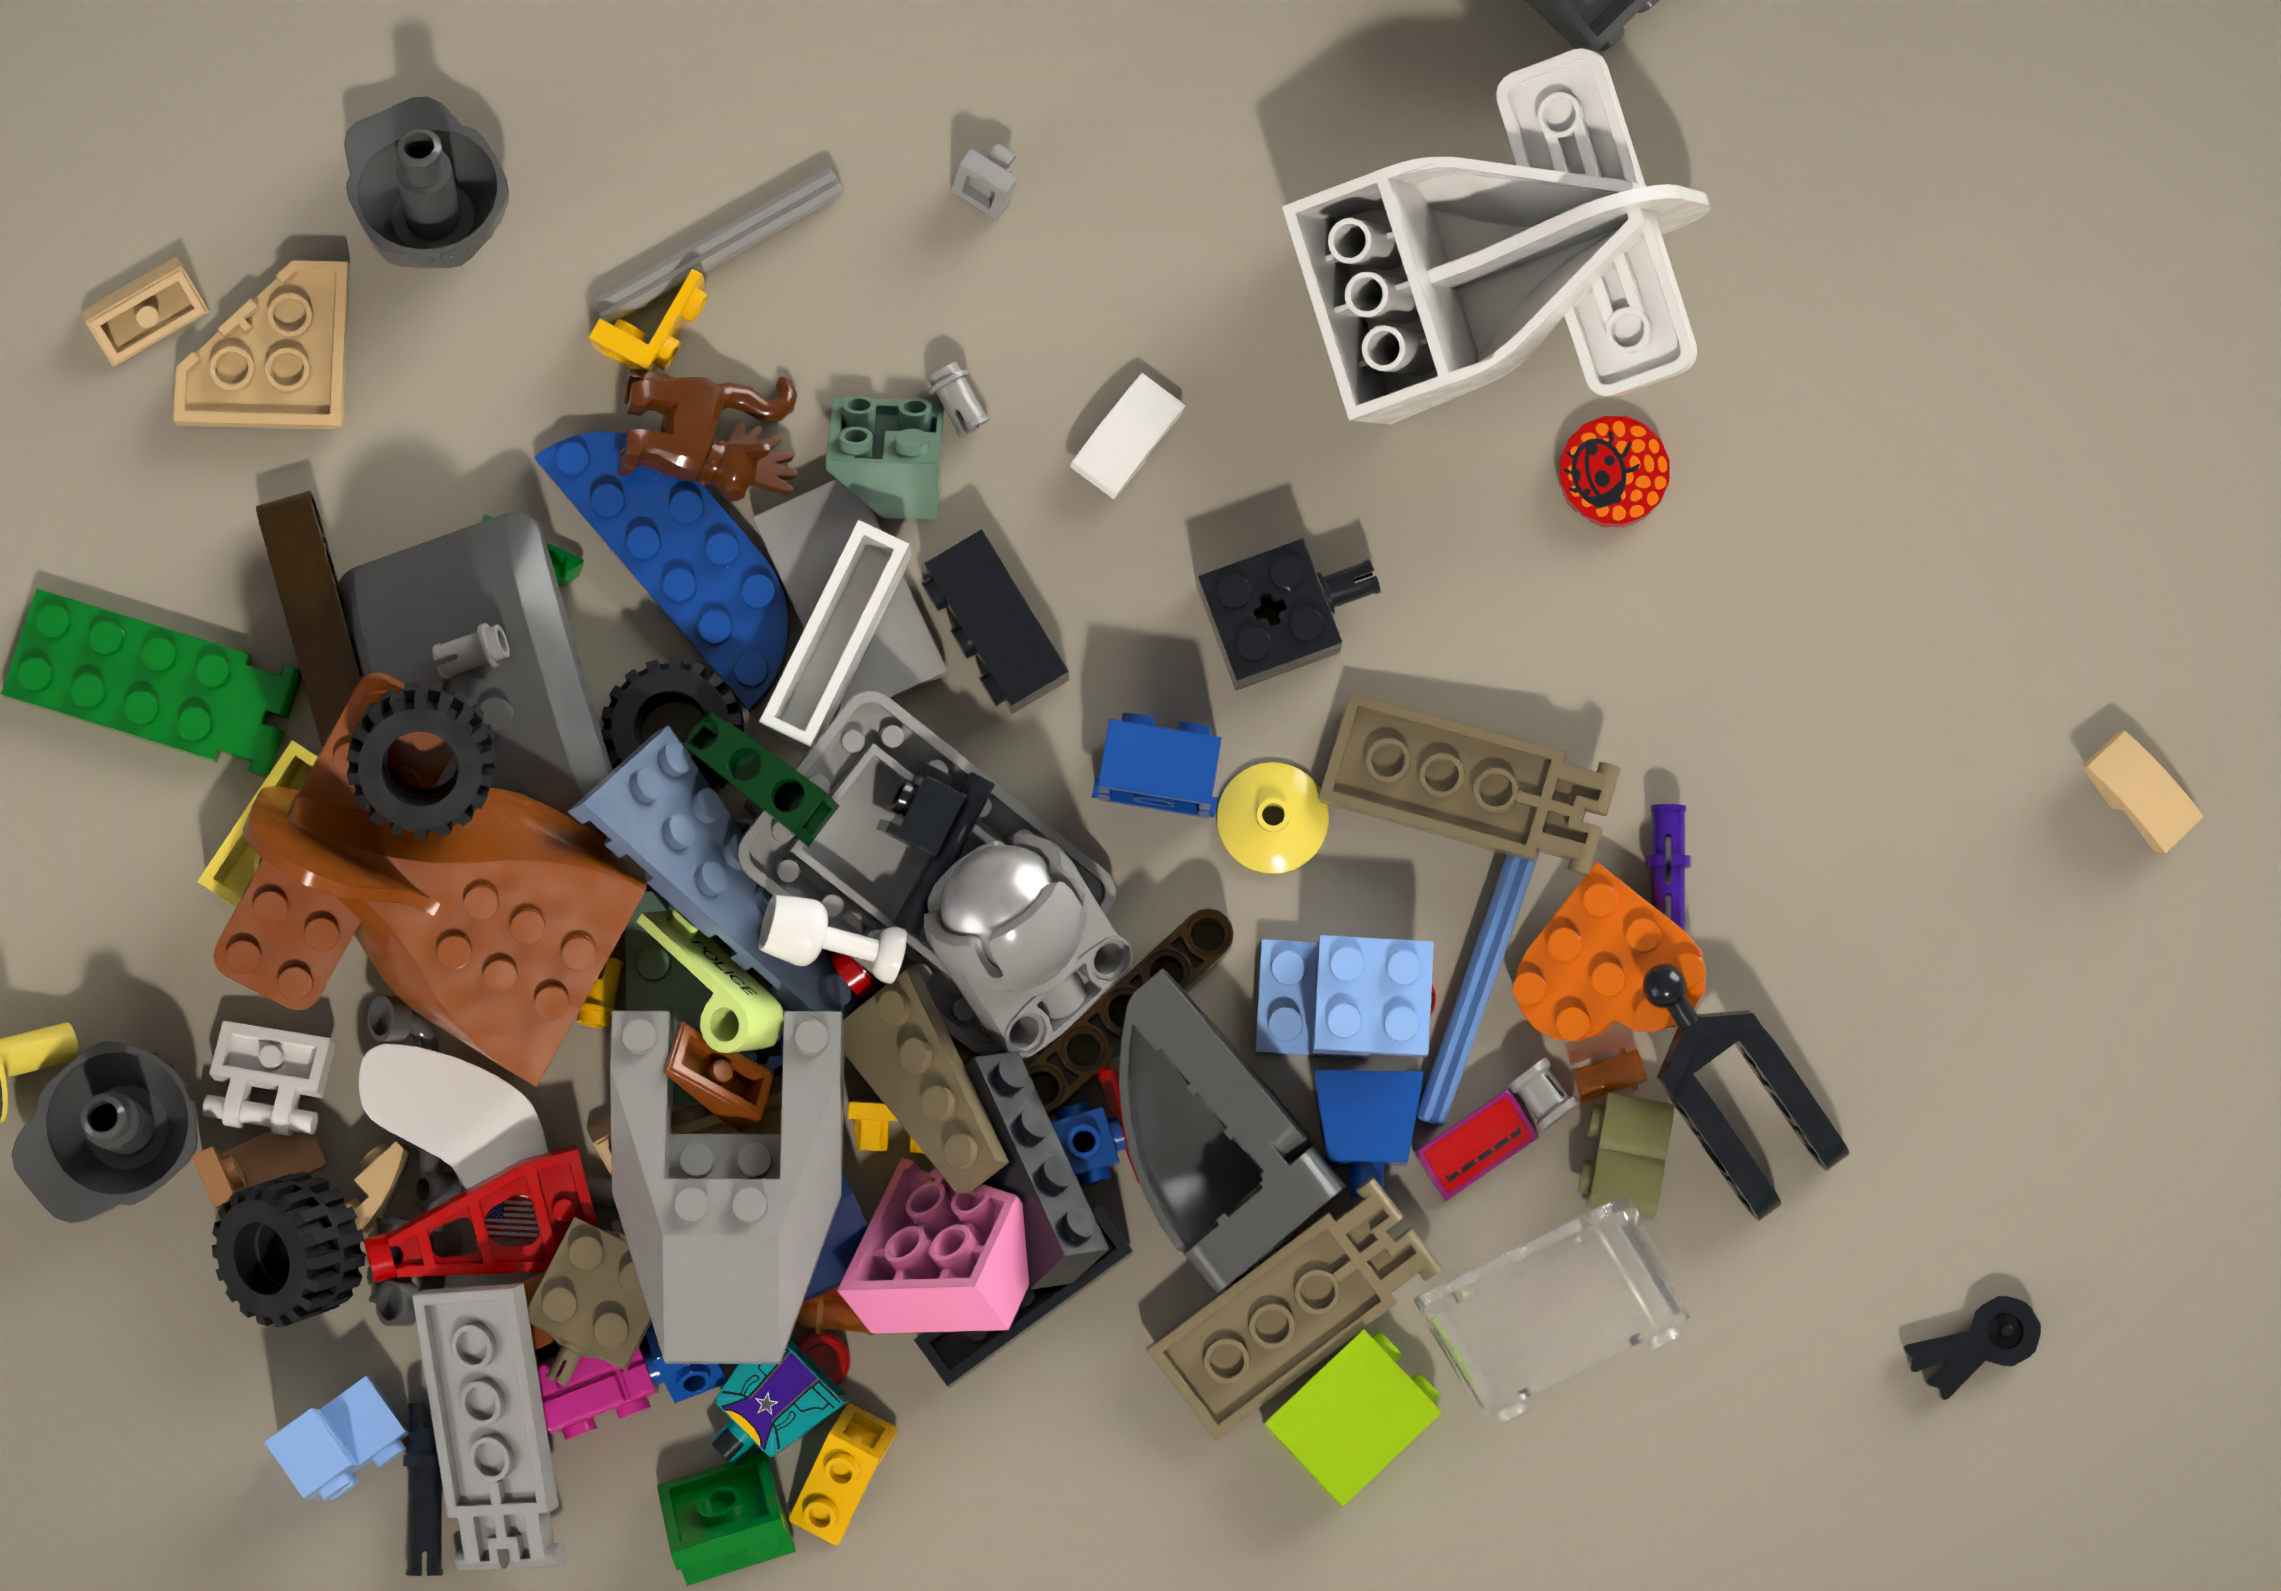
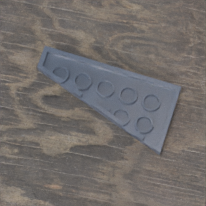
M669 725L652 734L567 811L581 824L591 821L607 836L604 845L617 857L620 858L627 854L645 870L646 883L705 936L710 938L717 935L733 949L730 958L744 971L753 967L769 981L771 995L789 1011L842 1012L844 1019L860 1002L852 989L839 975L824 949H821L816 960L807 966H796L759 950L760 929L772 895L748 877L741 869L737 845L744 833Z

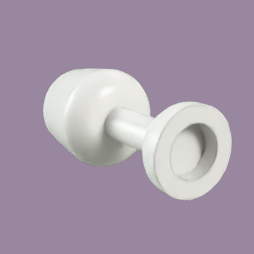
M773 895L770 899L759 935V950L796 966L811 964L819 956L821 949L871 961V969L874 976L888 984H892L900 971L907 943V931L899 927H890L883 930L877 939L828 927V913L821 902L815 899Z

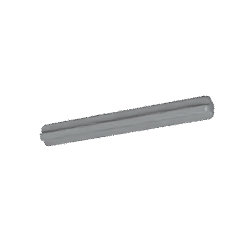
M830 168L823 169L598 296L594 300V307L602 320L612 325L615 324L617 319L624 320L682 287L692 269L705 274L840 198L843 190L839 180Z

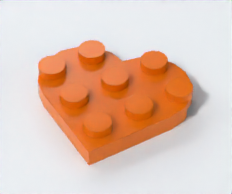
M1596 862L1591 868L1589 876H1585L1526 950L1517 968L1512 991L1515 999L1518 1001L1521 1013L1536 1030L1558 1041L1580 1042L1591 1037L1595 1038L1601 1036L1616 1022L1638 1032L1658 1033L1679 1026L1666 1008L1660 1009L1652 1006L1646 1000L1642 985L1647 972L1659 964L1676 966L1683 972L1687 982L1685 997L1697 1012L1707 991V985H1705L1707 968L1703 960L1702 949L1686 931L1608 869Z

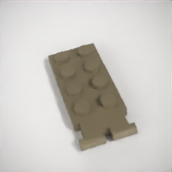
M1350 692L1318 799L1324 804L1536 862L1538 852L1569 860L1568 871L1582 876H1589L1603 828L1583 822L1586 812L1607 816L1621 768L1613 764L1599 762L1597 771L1567 764L1565 763L1567 759L1566 751Z
M1374 1177L1363 1182L1355 1190L1361 1199L1335 1219L1328 1210L1230 1283L1220 1293L1213 1296L1146 1347L1147 1352L1215 1440L1219 1439L1397 1304L1396 1299L1391 1294L1416 1274H1419L1426 1281L1442 1268L1412 1227L1401 1233L1394 1240L1388 1234L1387 1230L1397 1224L1404 1216Z

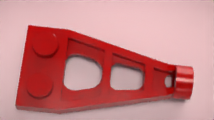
M575 1144L521 1159L388 1233L364 1238V1246L375 1283L395 1277L535 1273L547 1271L574 1217L597 1228L599 1227L579 1150ZM524 1195L528 1197L532 1202L539 1228L537 1238L532 1243L526 1245L505 1246L493 1242L489 1238L485 1226L488 1212L494 1206L512 1196ZM462 1217L470 1219L477 1240V1247L473 1252L440 1257L432 1251L430 1235L435 1228ZM397 1246L402 1250L403 1258L401 1262H393L390 1247Z

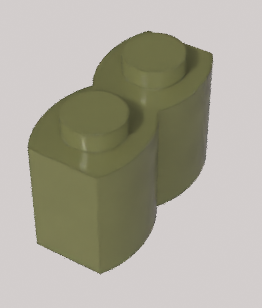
M1609 1092L1604 1097L1603 1105L1593 1103L1587 1137L1597 1139L1593 1161L1583 1159L1577 1190L1578 1193L1587 1194L1586 1208L1651 1220L1656 1217L1673 1123L1674 1104Z

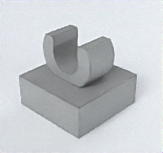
M999 143L992 149L987 158L971 148L959 164L951 192L998 221L1009 206L1018 177L1011 174L1012 169L1009 168L1015 160L1016 154Z

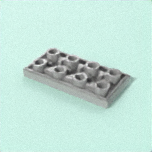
M834 479L752 517L804 629L857 521L860 520L882 531L873 510L838 479ZM902 576L839 704L841 708L852 696L863 691H878L893 700L948 674V670L904 576Z

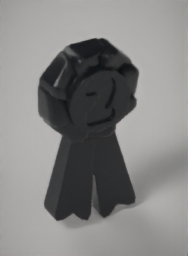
M1997 1296L1982 1304L1975 1311L1970 1331L1907 1344L1903 1349L1905 1353L1912 1357L1910 1364L1911 1372H1918L1948 1361L1947 1365L1928 1377L1925 1382L1928 1386L1938 1388L1940 1398L1946 1400L1985 1361L2011 1367L2031 1357L2037 1349L2041 1335V1324L2027 1302L2009 1296Z

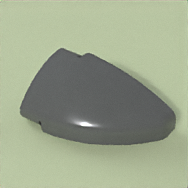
M1161 969L1134 992L1126 1009L1119 1071L1122 1120L1129 1155L1142 1191L1159 1225L1174 1247L1185 1255L1215 1293L1218 1294L1347 1185L1315 1147L1310 1148L1297 1160L1293 1159L1295 1155L1310 1143L1309 1133L1166 970Z

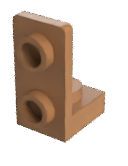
M271 1129L224 1152H220L211 1146L191 1156L213 1206L220 1210L224 1203L230 1202V1196L237 1191L291 1173L305 1172L312 1174L327 1165V1160L315 1134L294 1132L290 1137L273 1134Z

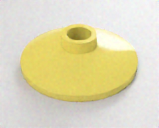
M1261 763L1240 772L1225 788L1217 809L1218 832L1228 853L1244 867L1264 874L1287 873L1306 864L1321 848L1328 830V806L1321 803L1318 799L1320 787L1308 774L1284 763ZM1269 806H1277L1282 809L1284 819L1278 825H1269L1262 817L1263 811Z

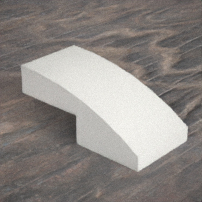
M1141 373L1073 459L1070 467L1112 499H1115L1145 464L1150 452L1181 417L1186 405Z

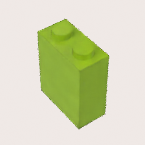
M1363 1329L1263 1424L1341 1508L1443 1413L1435 1405L1441 1398V1395L1419 1372L1410 1378L1397 1365L1396 1361L1402 1354L1380 1331L1371 1337Z

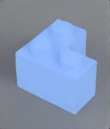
M365 1376L321 1409L310 1408L264 1443L303 1499H322L323 1502L329 1499L331 1502H334L360 1483L355 1476L360 1470L372 1462L379 1469L404 1452L406 1447L401 1441L409 1436V1428L374 1378Z

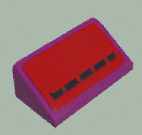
M1507 1089L1417 1150L1414 1156L1443 1199L1447 1201L1539 1137L1511 1091Z

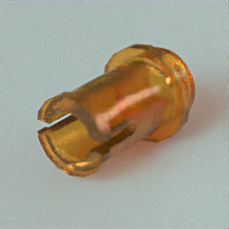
M1622 1047L1619 1048V1055L1583 1067L1572 1068L1574 1080L1583 1103L1606 1095L1608 1092L1612 1093L1627 1087H1631L1632 1091L1638 1090L1637 1084L1647 1081L1637 1049L1626 1052L1625 1048Z

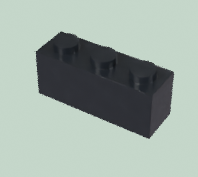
M982 529L924 563L929 579L921 584L938 612L946 607L950 611L958 625L951 629L950 632L966 659L976 654L987 673L979 677V680L995 706L1005 702L1011 714L1069 681L1068 669Z

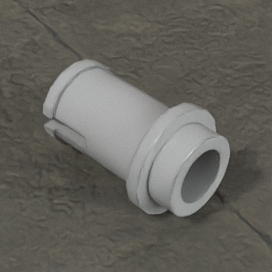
M953 362L937 370L927 378L932 386L928 389V392L931 396L935 394L938 396L957 430L958 437H961L979 428V424L984 425L990 418L988 414H985L966 380V377L969 375L968 370H961L957 362Z
M487 623L479 624L477 632L443 644H435L432 648L434 661L456 654L458 656L456 660L436 666L438 672L445 680L486 664H490L494 668L501 665L502 659L510 655L509 644L502 628L498 624L490 627Z

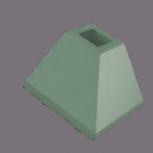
M862 395L849 398L833 397L826 454V470L882 518L938 520L944 428V407L940 401H927L917 397L904 400L872 399Z

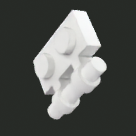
M223 1021L209 1074L215 1081L227 1082L229 1086L226 1097L207 1095L205 1097L203 1116L222 1119L223 1124L230 1127L243 1128L245 1124L270 1127L272 1133L291 1137L294 1132L313 1135L318 1124V1114L316 1112L299 1110L300 1096L306 1095L323 1098L336 1044L331 1038ZM252 1087L278 1091L274 1105L251 1102L249 1098Z

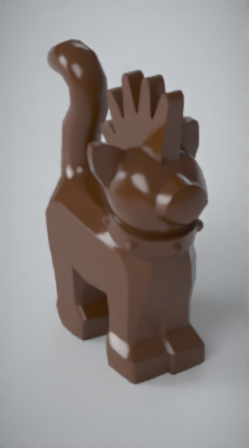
M630 369L626 377L624 393L627 414L642 416L649 410L662 414L663 419L660 432L644 429L628 430L625 448L619 450L617 474L629 477L638 467L653 469L672 478L696 481L702 486H709L711 484L728 501L743 499L750 486L789 496L794 489L783 480H792L798 473L793 468L780 465L792 461L795 456L794 451L772 450L780 444L782 440L781 435L777 434L758 440L762 427L757 425L746 434L745 424L742 421L737 424L728 442L715 438L720 414L724 409L741 410L759 421H781L794 411L798 393L791 380L786 377L778 378L776 397L774 399H765L748 386L734 383L718 384L706 377L674 378L667 374Z

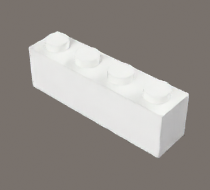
M860 520L857 521L762 714L759 724L764 733L804 752H808L830 724L912 557L909 543Z

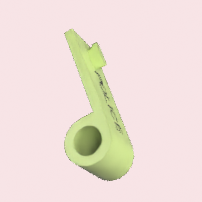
M675 908L669 911L641 913L636 922L713 992V995L704 1007L700 1020L702 1036L709 1047L721 1053L765 1049L773 1046L780 1039L784 1030V1013L781 1005L775 997L735 963L713 940L705 936Z

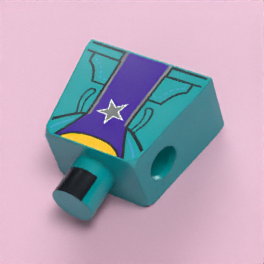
M790 1338L781 1364H739L714 1400L731 1419L714 1435L710 1442L732 1464H735L754 1443L769 1457H773L847 1405L851 1398Z

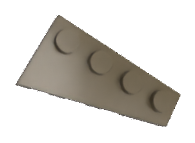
M903 971L892 984H887L843 1020L845 1026V1055L953 1190L969 1194L1007 1165L1009 1160L920 972Z

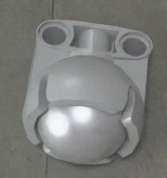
M1026 834L1014 836L1012 846L1004 845L1001 841H992L979 846L955 862L935 883L928 898L929 913L924 914L927 941L976 1014L979 1031L1007 1052L1019 1051L1021 1058L1034 1055L1063 1034L1126 975L1132 964L1133 951L1131 945L1115 932L1070 858L1062 848L1048 839Z

